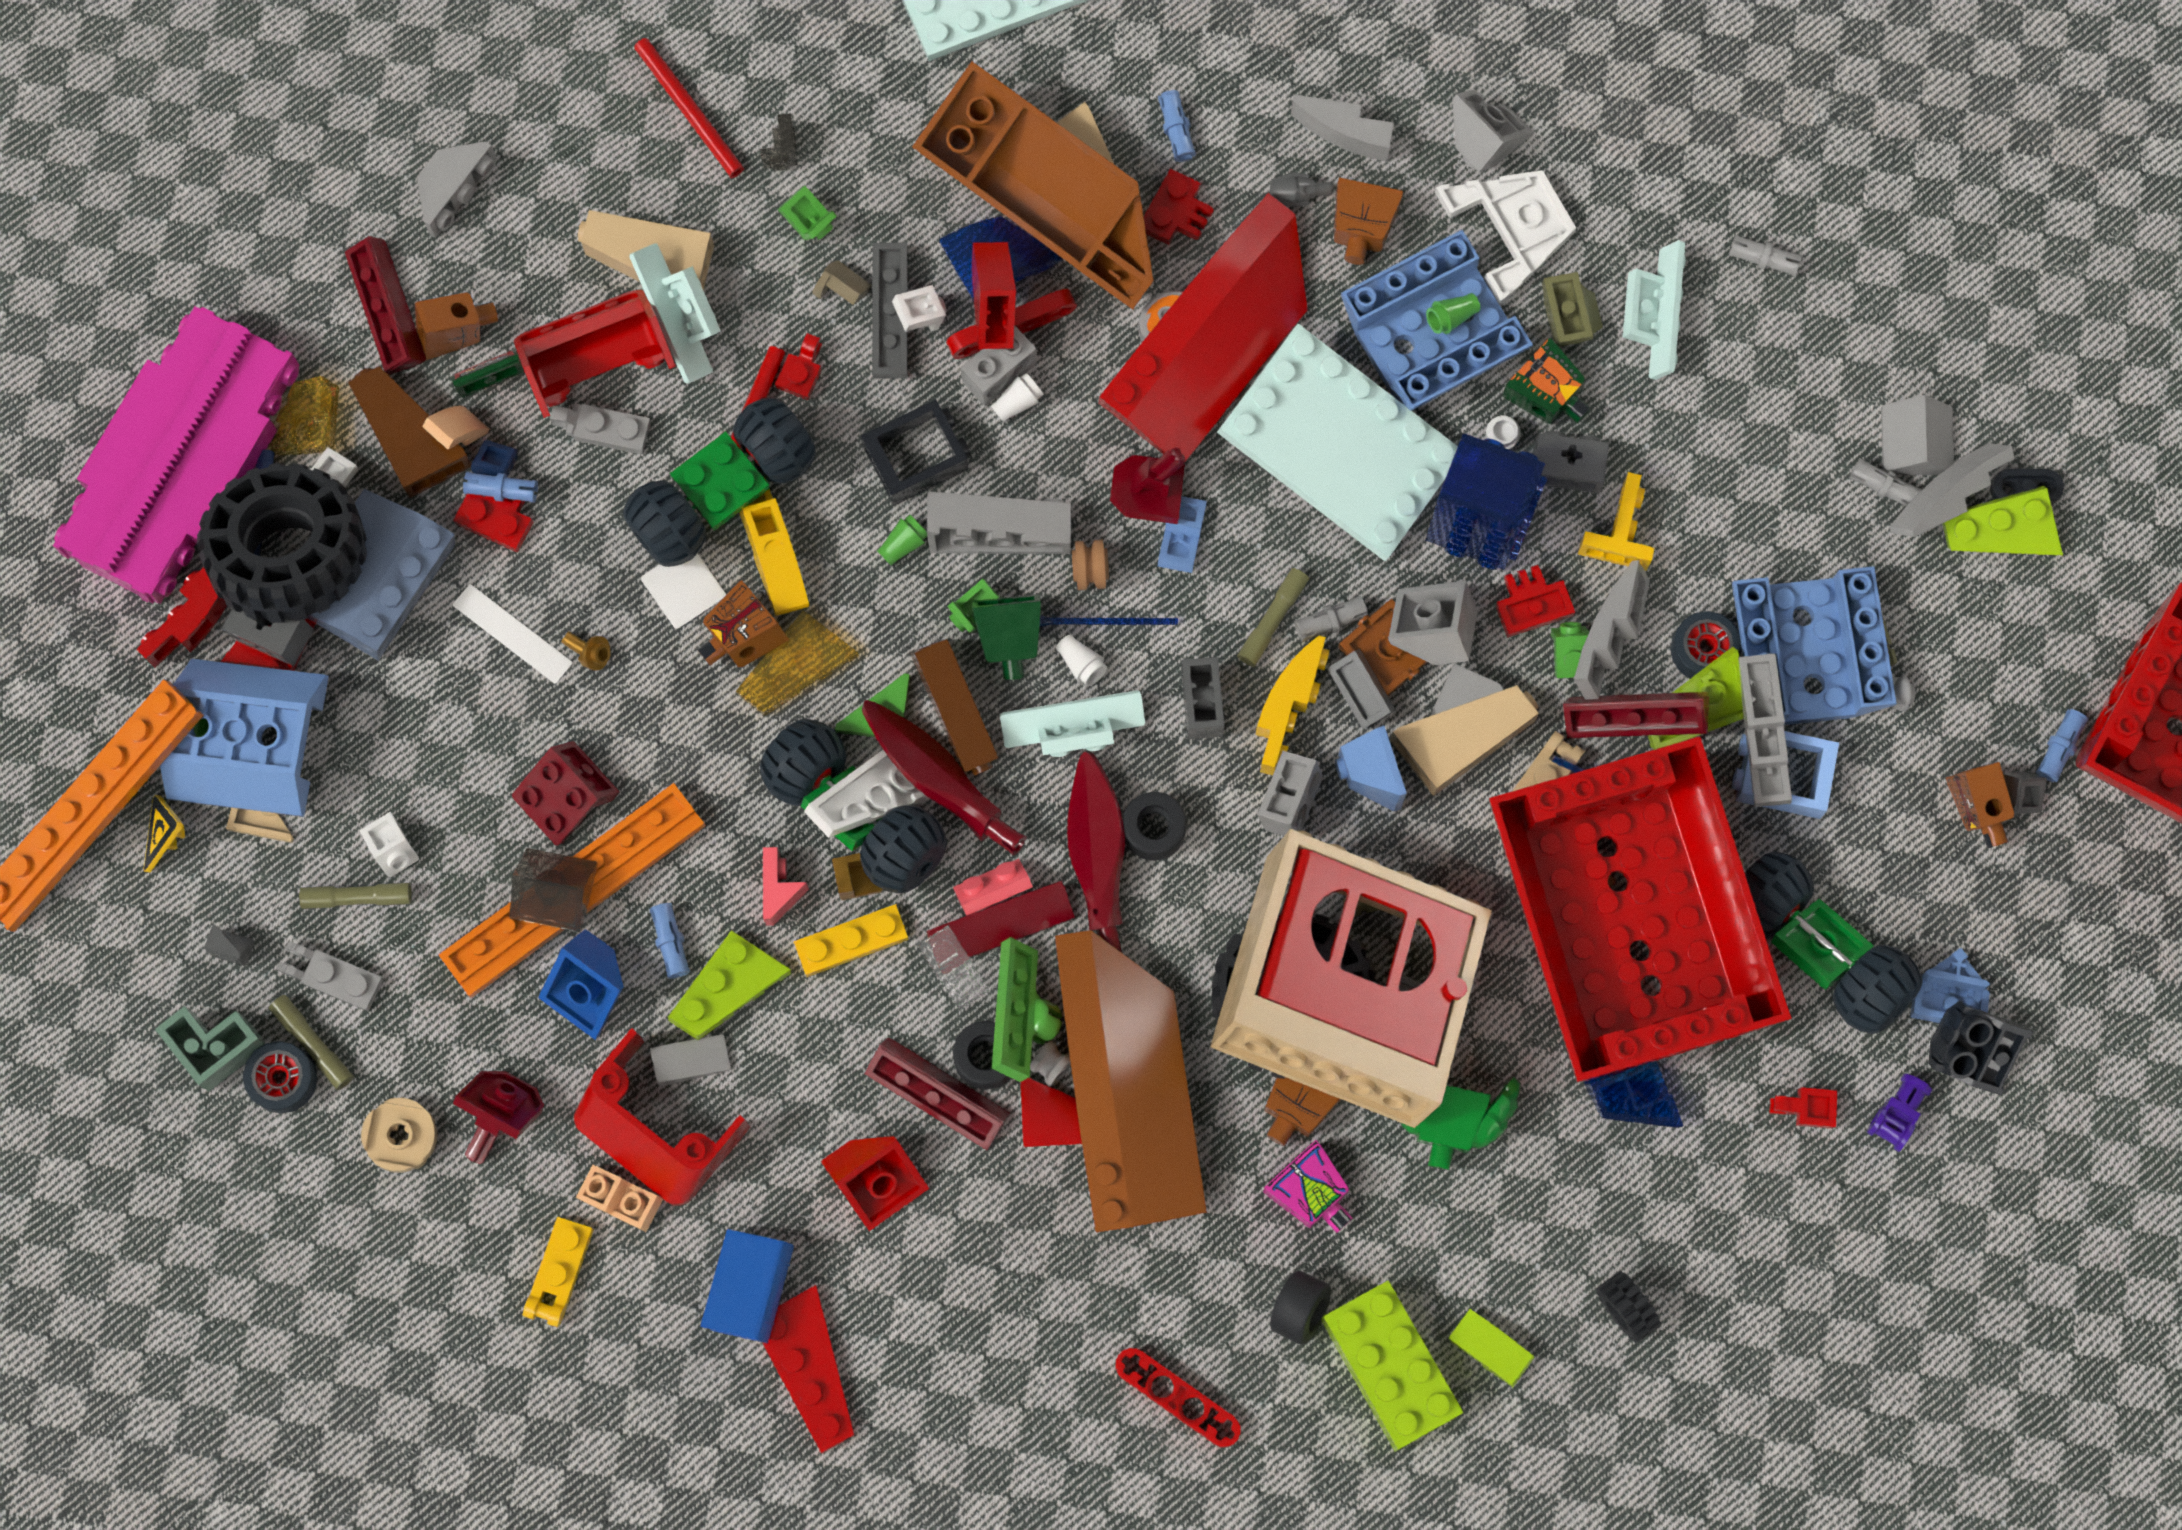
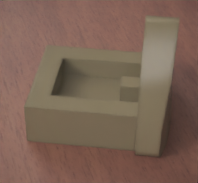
M837 260L825 268L812 294L821 299L830 288L854 305L867 295L872 285Z

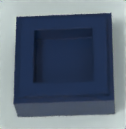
M485 439L471 464L472 472L491 476L503 473L508 477L518 458V449Z

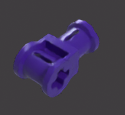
M1906 1073L1900 1079L1902 1084L1896 1095L1886 1100L1866 1131L1871 1136L1876 1134L1893 1144V1149L1897 1152L1903 1149L1916 1126L1915 1123L1921 1115L1917 1112V1109L1924 1097L1930 1096L1933 1090L1921 1079Z

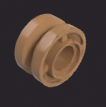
M1103 539L1094 540L1091 547H1087L1084 541H1075V550H1072L1073 581L1077 582L1078 591L1087 590L1089 583H1094L1097 589H1106V580H1109L1108 552L1107 548H1104Z

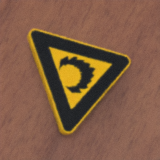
M154 795L152 799L143 868L144 872L149 873L167 849L176 850L178 848L176 837L185 838L182 821L160 795Z

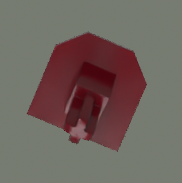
M1173 448L1165 452L1160 458L1132 455L1115 465L1110 502L1125 517L1178 525L1185 469V456L1181 454V450Z
M506 1071L479 1072L455 1096L453 1102L455 1106L477 1117L475 1125L478 1128L465 1152V1156L474 1163L483 1164L499 1135L506 1133L517 1139L543 1111L544 1103L537 1088Z

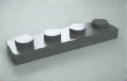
M907 242L872 243L873 379L908 378V331L905 332L892 303L895 295L908 292Z

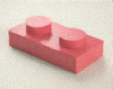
M1018 858L1011 862L1002 863L995 869L982 875L970 877L963 881V883L954 886L953 889L967 916L1033 886Z

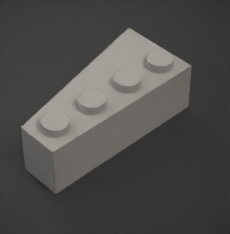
M928 491L927 537L930 553L1071 554V503H1064L1063 500L1056 498L1040 501Z

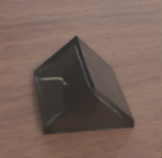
M526 848L512 875L510 918L581 933L598 862Z

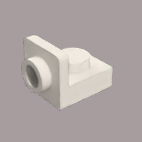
M933 285L895 295L892 301L905 332L924 326H929L931 331L938 330L946 316L945 303L940 296H937Z
M391 812L359 830L374 859L388 877L394 876L419 860L417 853L409 844Z

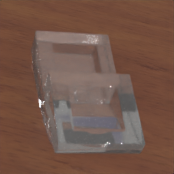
M949 925L918 944L959 1011L990 992L986 982Z

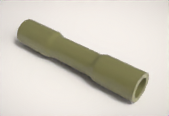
M1291 568L1260 623L1251 632L1239 651L1237 657L1243 663L1251 667L1256 666L1270 644L1271 637L1289 608L1294 605L1309 581V577L1304 572Z
M410 883L340 888L334 886L301 887L299 901L301 909L333 908L341 905L376 904L379 906L411 904L412 888Z
M286 995L278 997L270 1004L268 1009L283 1027L298 1040L336 1090H341L354 1079V1075L339 1057L329 1050L308 1025L306 1018Z

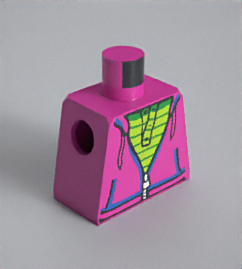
M1317 1140L1264 1187L1263 1192L1270 1199L1308 1228H1311L1323 1218L1338 1233L1353 1219L1338 1203L1348 1194L1349 1188Z

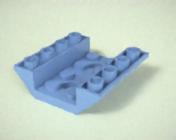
M1463 230L1341 293L1356 338L1390 394L1410 411L1533 346L1516 316L1510 319L1506 317L1479 273L1477 266L1480 258ZM1470 293L1475 294L1481 309L1480 312L1473 315L1471 321L1463 322L1449 334H1436L1431 329L1427 321L1426 311L1432 307L1433 302L1465 296ZM1401 339L1407 340L1412 344L1413 351L1408 354H1401L1395 350V342Z
M1874 566L1839 570L1834 578L1771 585H1769L1768 577L1732 582L1743 657L1773 653L1776 655L1785 720L1784 725L1854 718L1897 704ZM1799 609L1807 611L1811 616V623L1807 626L1797 624L1793 619V612ZM1813 677L1818 679L1822 684V691L1819 694H1811L1804 688V680L1806 678Z
M191 659L173 685L204 715L201 719H207L209 729L204 736L196 737L193 727L160 765L166 799L304 817L310 781L301 778L300 774L312 710L323 711L329 676ZM274 727L277 731L276 740L273 744L265 746L262 742V734L267 728Z

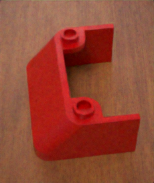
M633 290L526 331L514 339L522 367L543 418L550 416L547 406H557L566 401V396L571 391V385L635 361L636 365H644L645 368L649 369L661 365L665 359L669 369L676 367L657 317L643 290Z
M631 1028L595 1071L576 1108L574 1123L583 1135L667 1203L674 1206L685 1205L693 1199L751 1127L739 1115L717 1143H714L704 1134L690 1133L684 1136L673 1148L618 1103L629 1089V1077L622 1068L644 1043L640 1035Z

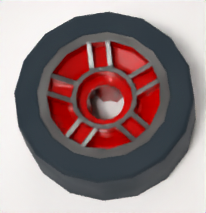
M1711 611L1694 613L1683 620L1673 635L1670 647L1673 663L1680 673L1691 679L1732 647L1738 650L1740 656V634L1733 622L1722 614ZM1703 640L1706 641V645L1713 648L1712 651L1704 652L1701 650L1700 644Z
M281 1041L267 1043L255 1050L247 1060L243 1072L244 1089L250 1099L265 1110L280 1114L296 1111L307 1104L315 1093L318 1081L316 1066L310 1056L294 1044ZM285 1072L286 1080L281 1084H277L276 1079L273 1078L275 1073L279 1075Z

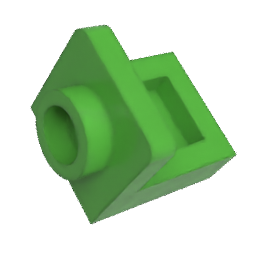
M805 185L801 186L777 209L804 240H810L815 237L818 240L822 239L832 230L834 226L830 222L837 217L833 210L827 211Z
M982 579L959 600L953 601L947 606L952 612L949 618L961 632L967 629L969 633H977L978 629L973 615L972 601L1001 597L985 579Z
M1564 622L1560 624L1559 628H1551V637L1554 640L1555 676L1557 679L1575 676L1582 648L1589 634L1587 627L1581 626L1579 622Z

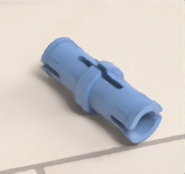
M1169 90L1163 92L1161 96H1158V101L1165 121L1163 124L1164 133L1169 136L1174 160L1176 162L1191 160L1196 156V152L1189 132L1191 127L1190 120L1185 117L1179 91Z
M466 472L464 477L465 480H468V482H463L464 494L494 497L495 501H504L507 498L530 501L531 503H535L537 495H534V492H538L537 480L507 478V475L503 473L491 476Z
M2067 709L2055 736L2050 737L2047 743L2049 748L2036 771L2037 775L2046 777L2048 781L2058 782L2069 756H2074L2077 750L2076 743L2089 720L2086 715L2073 709Z
M662 903L653 906L649 910L658 937L655 943L657 949H661L668 979L685 976L690 973V968L688 967L682 945L685 939L683 933H680L678 930L672 903Z

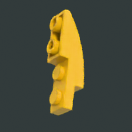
M769 489L748 506L743 507L739 514L752 546L754 561L775 616L809 607V601L776 498L773 499Z
M1318 636L1292 659L1278 678L1266 700L1255 734L1268 738L1260 769L1262 773L1273 775L1282 752H1288L1289 746L1282 744L1286 732L1293 734L1298 713L1293 712L1292 709L1306 713L1309 702L1316 704L1321 683L1314 682L1318 669L1325 671L1330 650L1324 649L1326 637Z

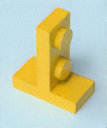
M1627 473L1622 485L1611 537L1585 531L1580 542L1578 555L1627 567L1632 561L1639 560L1644 571H1647L1652 561L1654 547L1633 543L1638 521L1632 520L1634 508H1641L1645 488L1639 487L1642 475Z

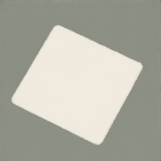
M698 553L692 560L672 567L658 565L641 577L643 584L676 629L706 611L726 596V593Z

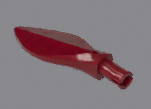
M864 700L862 713L876 739L897 769L917 790L960 818L981 842L989 837L1013 856L1023 848L1027 837L1000 819L1001 810L977 790L955 758L924 730L876 702Z
M1085 751L1081 754L1077 764L1069 802L1067 819L1069 857L1085 897L1088 909L1089 930H1095L1097 935L1122 952L1116 925L1123 924L1119 904V887L1125 848L1124 826L1118 800L1103 767L1092 752Z

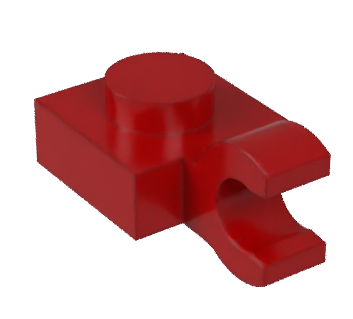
M807 333L803 340L799 357L788 354L775 383L777 389L809 401L822 371L821 366L814 363L822 347V343H819V337Z
M1801 1087L1798 1089L1797 1098L1788 1096L1770 1098L1769 1113L1779 1115L1795 1114L1797 1115L1796 1126L1833 1129L1836 1127L1837 1090Z

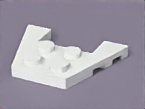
M1543 170L1501 176L1498 180L1484 182L1473 180L1466 181L1463 185L1449 186V184L1436 187L1435 194L1449 218L1482 204L1514 258L1513 261L1485 275V281L1499 305L1503 304L1576 230L1573 221Z

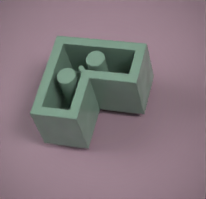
M184 1006L155 1029L198 1086L209 1092L243 1066L255 1050L266 1044L247 1018L237 1011L209 1031L196 1013Z

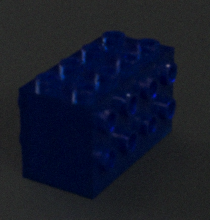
M1463 433L1438 496L1425 541L1444 547L1445 552L1452 556L1462 558L1465 555L1478 560L1477 563L1484 568L1491 570L1500 568L1505 570L1508 560L1516 561L1546 484L1548 477L1541 475L1545 463L1539 461V458L1532 453L1526 451H1519L1517 453L1506 449L1497 440L1490 438L1482 440Z

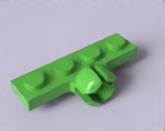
M1010 937L1001 942L992 1069L1021 1082L1030 1077L1032 1041L1043 1045L1045 1041L1054 1039L1062 1025V1022L1058 1019L1062 1017V1012L1056 1004L1040 998L1037 994L1038 950Z

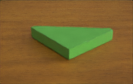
M904 673L869 699V701L876 702L904 718L910 674ZM863 705L837 723L835 727L836 733L875 737L862 713Z

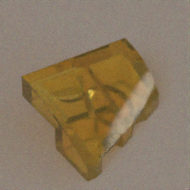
M324 376L294 382L288 393L287 403L280 410L275 420L281 425L273 442L269 443L266 450L275 452V455L321 453L327 447L334 450L339 386Z

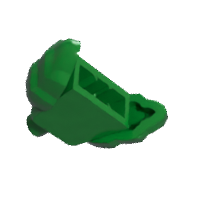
M1514 1076L1503 1087L1488 1109L1487 1106L1491 1095L1446 1085L1442 1104L1415 1128L1403 1123L1400 1124L1409 1134L1417 1135V1142L1432 1145L1428 1162L1429 1167L1449 1171L1453 1151L1468 1153L1471 1148L1480 1149L1492 1144L1504 1134L1508 1128V1121L1518 1108L1517 1098L1520 1093L1521 1082Z

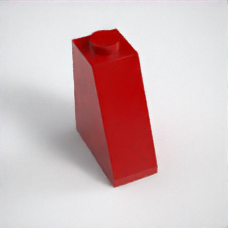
M1008 242L973 243L972 282L978 349H1013L1016 286Z

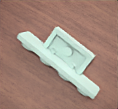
M1680 240L1660 249L1657 275L1640 269L1628 272L1623 338L1651 346L1649 378L1654 380L1673 373L1678 360L1676 350L1680 330V302L1683 297V269L1686 263L1684 255L1685 242Z
M656 243L629 255L630 260L657 317L684 382L688 384L712 373L713 369L700 340L717 334L721 330L693 266L671 275L661 250Z
M1136 690L1002 712L1000 714L1004 746L1006 748L1040 743L1043 755L1050 754L1053 757L1068 755L1073 750L1086 749L1088 751H1097L1105 748L1106 745L1114 744L1112 731L1143 726L1145 724L1142 696L1140 691Z

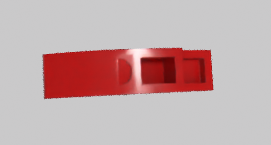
M204 567L200 571L196 570L188 575L184 580V586L179 589L188 601L183 605L180 604L174 607L169 612L167 620L158 629L149 631L142 638L141 645L136 649L154 668L180 644L191 653L211 631L227 607L225 600L219 598L213 589Z

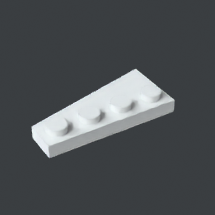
M882 750L808 804L804 812L829 838L880 819L899 806H914L930 800V798L917 790L897 769L885 751Z

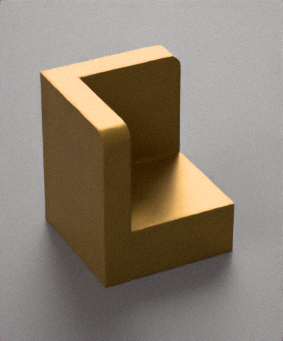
M860 853L832 859L841 901L883 891L882 888L872 883L864 872L860 861Z

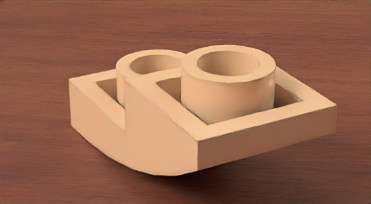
M453 406L436 412L427 417L423 428L448 450L459 443L467 446L488 434L490 430L464 406Z
M592 1165L576 1196L577 1199L644 1232H647L663 1201L659 1196L595 1165Z

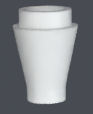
M1025 373L1021 378L1017 375L991 407L999 418L1005 422L1010 417L1038 404V399L1044 394L1033 379Z
M1072 635L1065 636L1057 644L1056 650L1061 654L1078 683L1091 686L1098 682L1107 671V666L1103 663L1104 658L1077 641Z

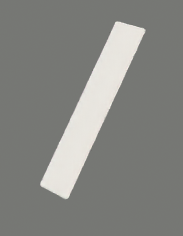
M469 584L453 603L456 609L554 684L558 682L573 662L473 585Z

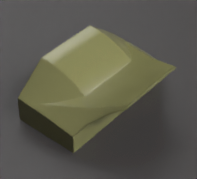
M1578 272L1543 279L1544 305L1551 334L1557 346L1562 347L1592 340L1593 334L1603 328L1595 293L1580 283Z

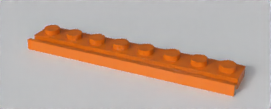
M164 679L0 866V921L7 930L15 932L204 716L171 682Z
M673 783L441 952L439 957L467 995L473 998L706 825Z

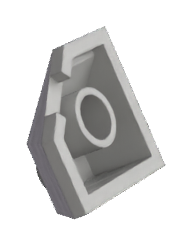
M1471 89L1456 94L1452 99L1455 148L1463 155L1464 162L1470 168L1481 172L1495 167L1527 140L1533 131L1511 108L1501 103L1494 106L1482 102L1484 99L1483 95Z

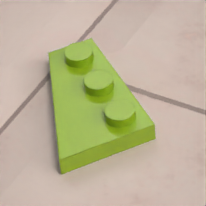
M2044 486L1967 507V512L1942 523L1947 546L1951 551L2063 555L2048 490Z
M1734 647L1730 648L1672 692H1708V732L1744 719L1738 660L1740 656L1738 650ZM1701 734L1649 735L1648 739L1651 748L1655 750Z
M730 931L669 1014L668 1021L695 1039L700 1040L732 1017L738 1009L752 999L754 1001L765 993L766 989L777 981H782L789 976L791 969L733 931Z

